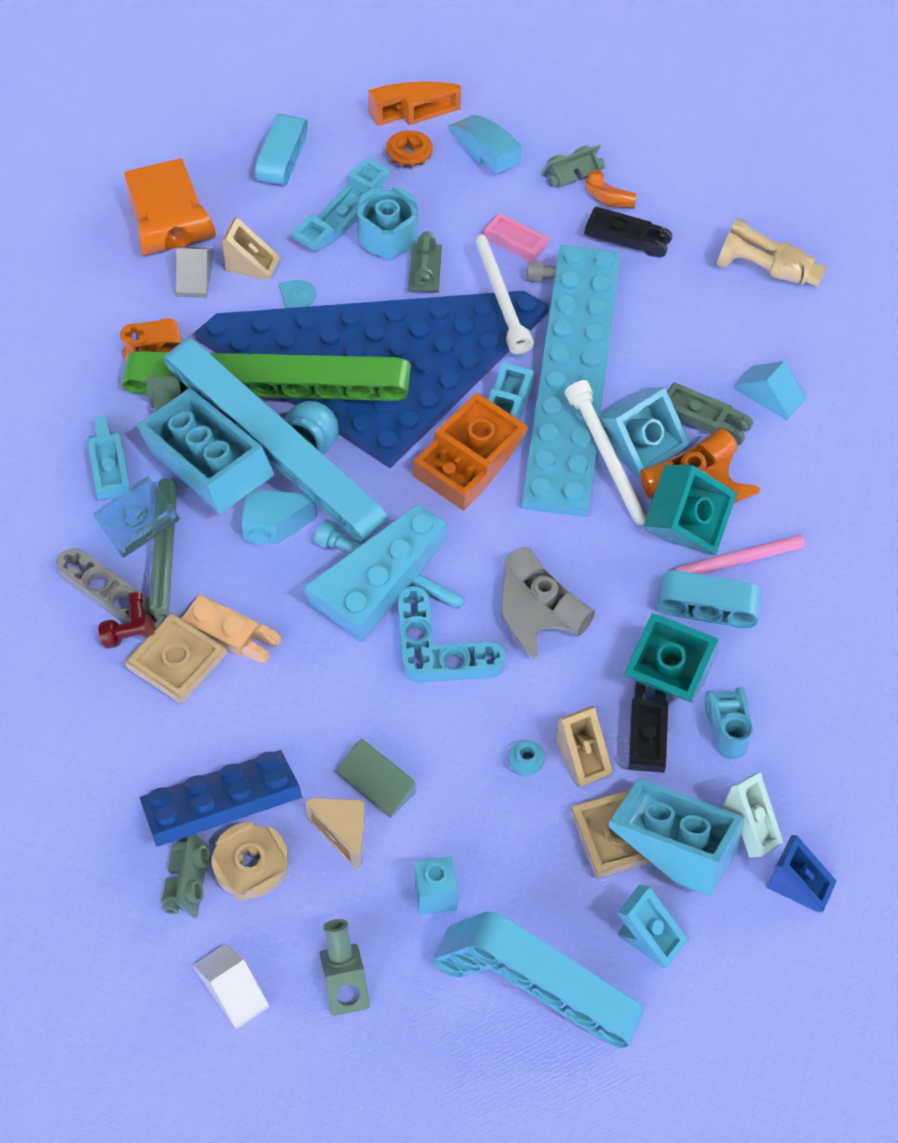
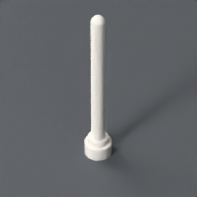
M482 234L478 235L475 243L509 329L506 336L509 350L513 354L526 353L534 345L531 333L519 323L487 237Z
M587 380L578 381L565 389L566 398L570 405L580 409L634 523L642 525L645 523L646 515L591 404L594 394Z

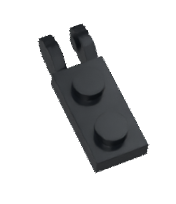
M597 206L593 208L584 231L586 236L640 251L643 250L648 256H655L656 258H663L668 250L666 244H669L673 238V233L666 227L663 228L662 226L652 224L651 221Z
M635 681L630 714L628 769L664 773L667 756L669 702L666 701V693L655 689L656 700L643 699L645 684Z

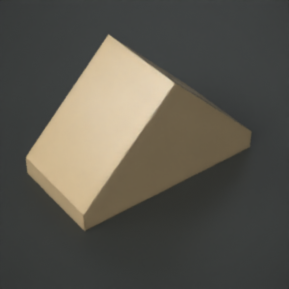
M235 217L232 220L222 240L226 271L266 281L271 279L280 256L239 218Z
M589 706L559 718L555 743L577 785L582 787L612 775L613 771L595 707Z
M310 798L305 802L307 819L355 870L362 865L365 800Z

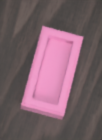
M498 213L482 230V235H485L489 242L529 262H534L549 246V237L501 213Z

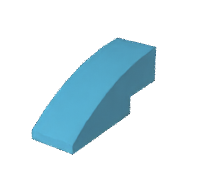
M471 115L449 125V130L479 165L486 162L495 174L521 164L522 146L512 135L495 122L482 116Z
M502 362L495 386L491 388L488 400L520 420L535 380L534 370Z

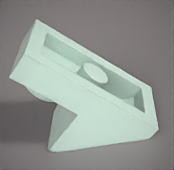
M761 772L753 773L734 784L727 795L722 809L744 816L741 834L749 858L762 857L781 845L783 840Z

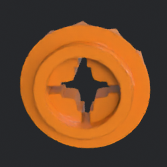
M405 130L397 132L386 143V155L390 156L391 163L399 162L401 168L406 164L411 165L412 168H414L416 163L424 165L426 159H430L432 156L433 144L430 138L418 131ZM407 145H409V148H411V150L413 151L412 153H408V151L406 150Z

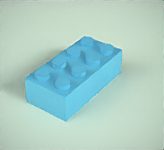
M191 388L137 424L150 452L219 514L226 511L274 476L263 447Z

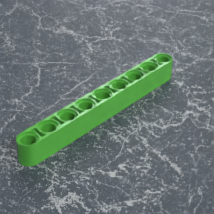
M136 351L128 353L122 378L123 389L133 394L148 395L147 377L175 376L163 361V357L169 352ZM209 353L259 398L400 401L408 397L411 365L402 358ZM180 381L181 391L183 393L189 388L183 382Z

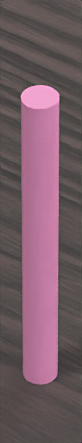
M797 535L675 567L674 570L706 574L805 547V541L802 535Z

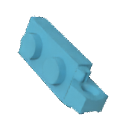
M107 415L94 417L97 435L89 436L87 441L97 499L102 500L130 495L131 490L121 434L118 431L110 432Z

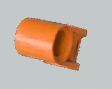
M170 318L127 324L120 331V339L125 345L123 349L125 362L128 353L136 352L135 348H139V351L170 352L183 341L178 322ZM133 332L136 334V340H133Z

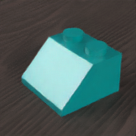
M664 465L643 527L666 541L710 555H717L737 493L693 465Z
M652 612L624 671V676L691 703L703 687L716 659L719 638Z

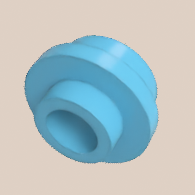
M522 740L510 748L508 762L511 768L519 775L531 776L542 769L545 762V753L538 743L531 740ZM528 753L533 755V758L526 760L520 755Z

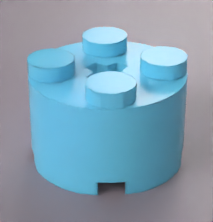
M377 187L363 194L359 199L357 209V230L360 244L367 251L379 255L381 259L387 261L393 260L397 255L410 250L412 245L418 240V208L414 196L399 187H392V190L383 191L382 187Z

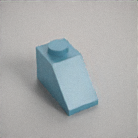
M254 489L246 495L241 522L244 541L258 545L267 543L279 544L316 519V503L304 493Z

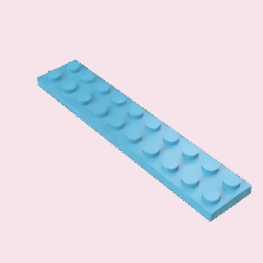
M568 245L559 246L522 509L588 517L597 444L580 409H576L574 405L569 404L564 391L567 387L578 381L587 380L594 393L591 404L597 416L601 415L621 252Z

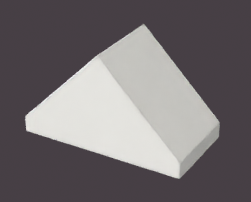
M226 943L193 965L194 970L235 1030L269 1008V1004L245 960Z

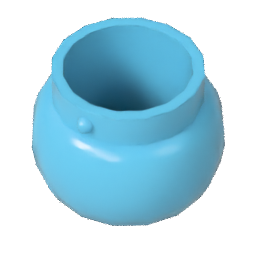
M305 401L295 405L287 413L285 421L322 454H325L337 441L339 434L338 420L326 405L316 401Z

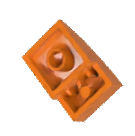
M476 392L435 431L434 441L413 460V477L465 511L510 458L528 431V426Z

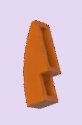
M404 82L368 90V112L377 126L403 118L409 126L461 110V86L455 83Z

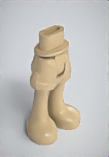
M736 218L716 264L719 267L726 268L734 259L743 258L770 272L769 276L793 283H799L802 279V286L806 282L816 287H819L827 269L826 266L815 263L816 258L809 256L801 248L793 246L786 241H783L781 244L752 229L746 221L740 218Z

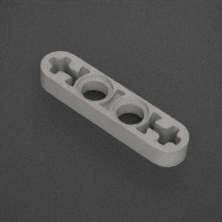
M70 548L61 552L56 562L60 577L122 624L129 623L130 606L118 608L114 603L120 597H129L130 593L139 591L78 548ZM70 563L73 565L79 563L81 571L74 566L68 568L67 565ZM97 578H103L108 581L107 585L99 590L89 587L91 581ZM143 595L142 607L144 615H150L152 619L155 617L156 622L154 625L156 629L165 620V617L161 615L153 616L150 613L149 598ZM141 634L138 635V636H140V637H142V638H144V639H147V638L149 637V636L144 637V636H142Z

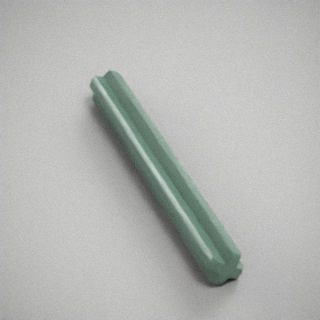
M162 478L158 483L149 599L150 613L153 616H165L169 612L177 502V482L173 478Z

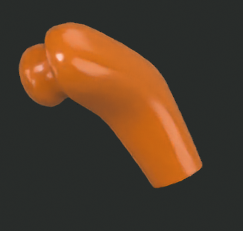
M592 170L588 173L585 187L598 201L610 207L635 208L636 193L609 185L603 181L604 173L600 170Z

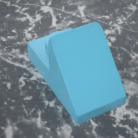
M639 884L617 913L625 923L618 932L619 937L663 968H668L688 940L650 886Z

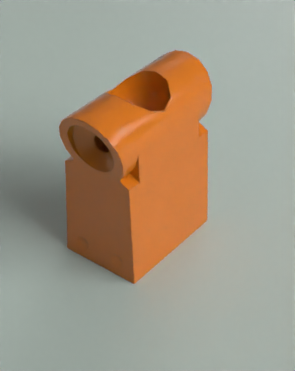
M182 158L123 172L128 202L139 229L142 256L216 237L215 228L210 216L198 203Z

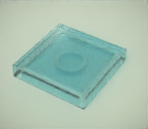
M149 475L93 513L123 559L180 520L177 513Z

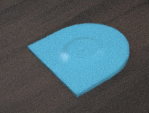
M292 280L278 283L286 308L307 307L316 298V289L307 281Z

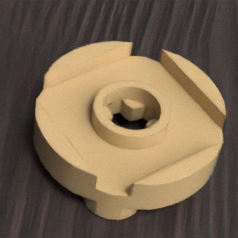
M243 822L230 827L218 838L212 855L211 864L215 879L226 892L233 894L236 899L241 901L261 897L272 892L288 875V851L284 839L274 828L267 825L266 828L255 826L254 822ZM249 853L252 857L259 855L261 858L257 860V865L249 867L241 865L244 862L243 855Z

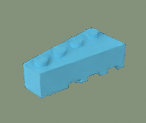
M421 504L416 505L307 584L304 589L308 603L362 642L398 600L399 594L413 582L448 540L447 523Z

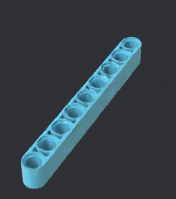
M188 336L163 357L166 366L175 376L179 377L181 382L188 388L193 389L263 447L267 459L356 540L364 543L388 521L386 512L373 498L191 337Z

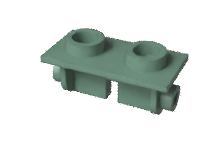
M584 145L577 148L573 154L567 156L558 154L551 157L547 161L541 176L549 175V185L551 187L556 186L557 188L576 182L578 178L574 172L575 170L578 171L581 180L588 178L590 171H601L605 168L604 160L596 155L601 145L593 147Z
M429 231L422 232L418 237L417 243L412 245L408 291L439 293L442 245L436 244V238Z
M194 834L187 838L179 839L176 843L172 844L168 872L179 874V877L166 878L161 904L164 905L163 911L168 914H178L179 908H182L193 918L198 916L199 905L204 896L203 883L206 867L210 862V846Z

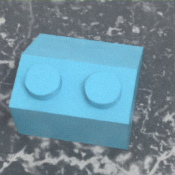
M643 387L598 416L617 457L637 477H640L641 469L668 460L690 446L665 387Z

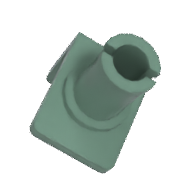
M177 376L146 378L151 408H154V412L182 394L180 379Z
M333 919L323 925L327 949L319 952L330 1011L333 1016L366 1010L370 1007L365 971L358 944H351L348 922L344 919ZM342 986H356L359 989L358 997L350 1003L338 1000L337 992Z

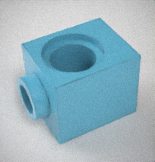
M453 856L414 861V881L419 915L457 910L458 887Z

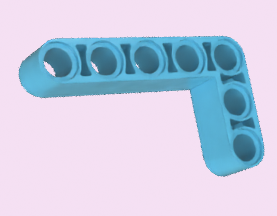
M483 912L450 925L432 960L435 967L440 971L458 978L491 969L601 1040L619 1048L630 1047L644 1012V1008L637 1001L510 919L495 912Z

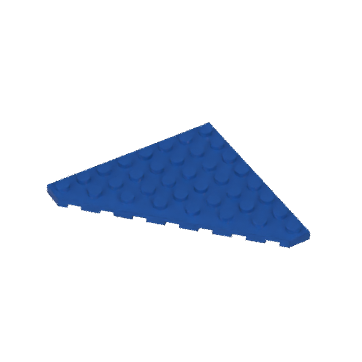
M526 291L508 292L520 325L529 331L548 314L549 305ZM495 293L216 313L195 331L196 340L215 353L397 357L407 360L411 365L408 397L400 401L284 398L293 405L305 401H316L326 405L338 420V435L390 469L510 351L506 342L509 329Z

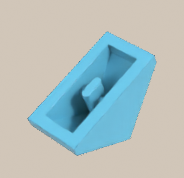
M785 361L753 365L734 385L736 391L787 421L803 404L806 398Z

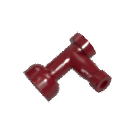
M133 592L128 595L130 603L129 623L119 625L115 620H106L99 624V638L106 649L119 646L122 638L140 634L147 637L154 634L155 625L150 615H144L142 593Z

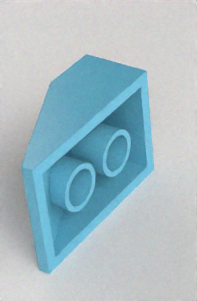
M638 778L609 821V828L675 883L712 897L738 851L744 816Z

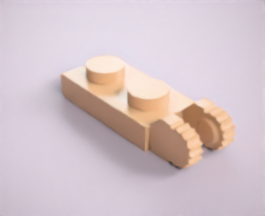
M201 594L197 596L181 618L224 646L227 650L239 656L244 655L263 664L268 660L269 652L264 647L252 642V640L255 638L265 644L276 647L282 639L279 633L263 624L259 625L258 622Z

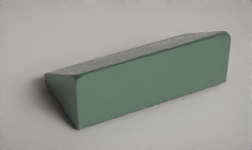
M362 738L354 745L336 771L338 776L390 818L416 793L415 781Z

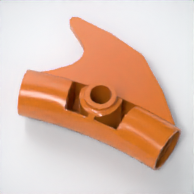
M718 428L711 435L688 450L640 471L642 486L649 498L654 497L664 465L695 466L735 491L737 496L734 504L753 497L760 491V487L757 485L736 483L730 478L729 465L734 453L738 451V445L734 437L723 428Z

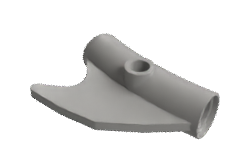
M529 547L518 548L507 556L504 562L506 570L502 588V617L513 637L531 659L537 658L536 636L542 630L555 629L571 632L578 637L582 635L592 622L595 610L568 591L543 566Z

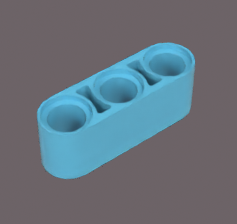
M280 113L276 115L256 163V180L284 186L288 184L306 140L308 131V120L306 118Z
M672 570L667 571L662 576L658 609L669 616L737 628H752L759 621L762 590L757 585L748 582Z

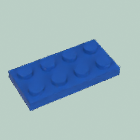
M282 750L262 753L255 759L240 764L226 765L221 770L204 776L190 777L185 782L168 788L154 789L149 794L139 798L155 845L159 847L302 798L300 785Z

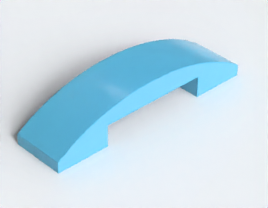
M366 156L348 175L349 184L317 217L310 214L291 233L292 237L315 251L336 241L357 222L358 202L361 196L373 188H383L390 175V169Z

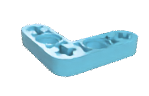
M411 586L405 588L399 594L398 616L402 666L404 675L413 682L482 679L497 677L502 673L506 654L501 645L495 642L433 645L428 593L420 587ZM410 600H416L418 616L411 617ZM416 627L423 629L426 635L422 639L412 640L406 633L411 628ZM421 651L422 669H416L414 664L415 652ZM454 655L461 657L464 664L459 668H450L444 661L447 657ZM471 655H474V666H470ZM492 655L494 664H487L485 656Z

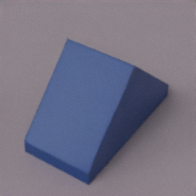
M791 835L767 888L809 909L823 912L837 880L797 835Z

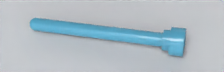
M328 519L321 523L314 538V543L325 549H336L338 547L348 553H352L362 545L344 536V531L340 530V525ZM420 574L410 584L424 589L429 595L454 608H460L464 605V598L461 595Z

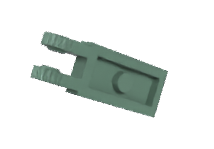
M676 382L672 383L667 391L680 421L710 434L718 428H723L734 437L738 446L742 445L745 440L744 431H750L754 424L752 418L743 414V412L733 409L731 405Z

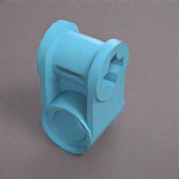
M739 687L735 689V692L716 694L713 690L706 691L705 710L708 721L711 724L717 751L728 759L741 758L748 750L753 733V724L744 688ZM729 734L737 735V736H739L740 738H734V737L730 736Z

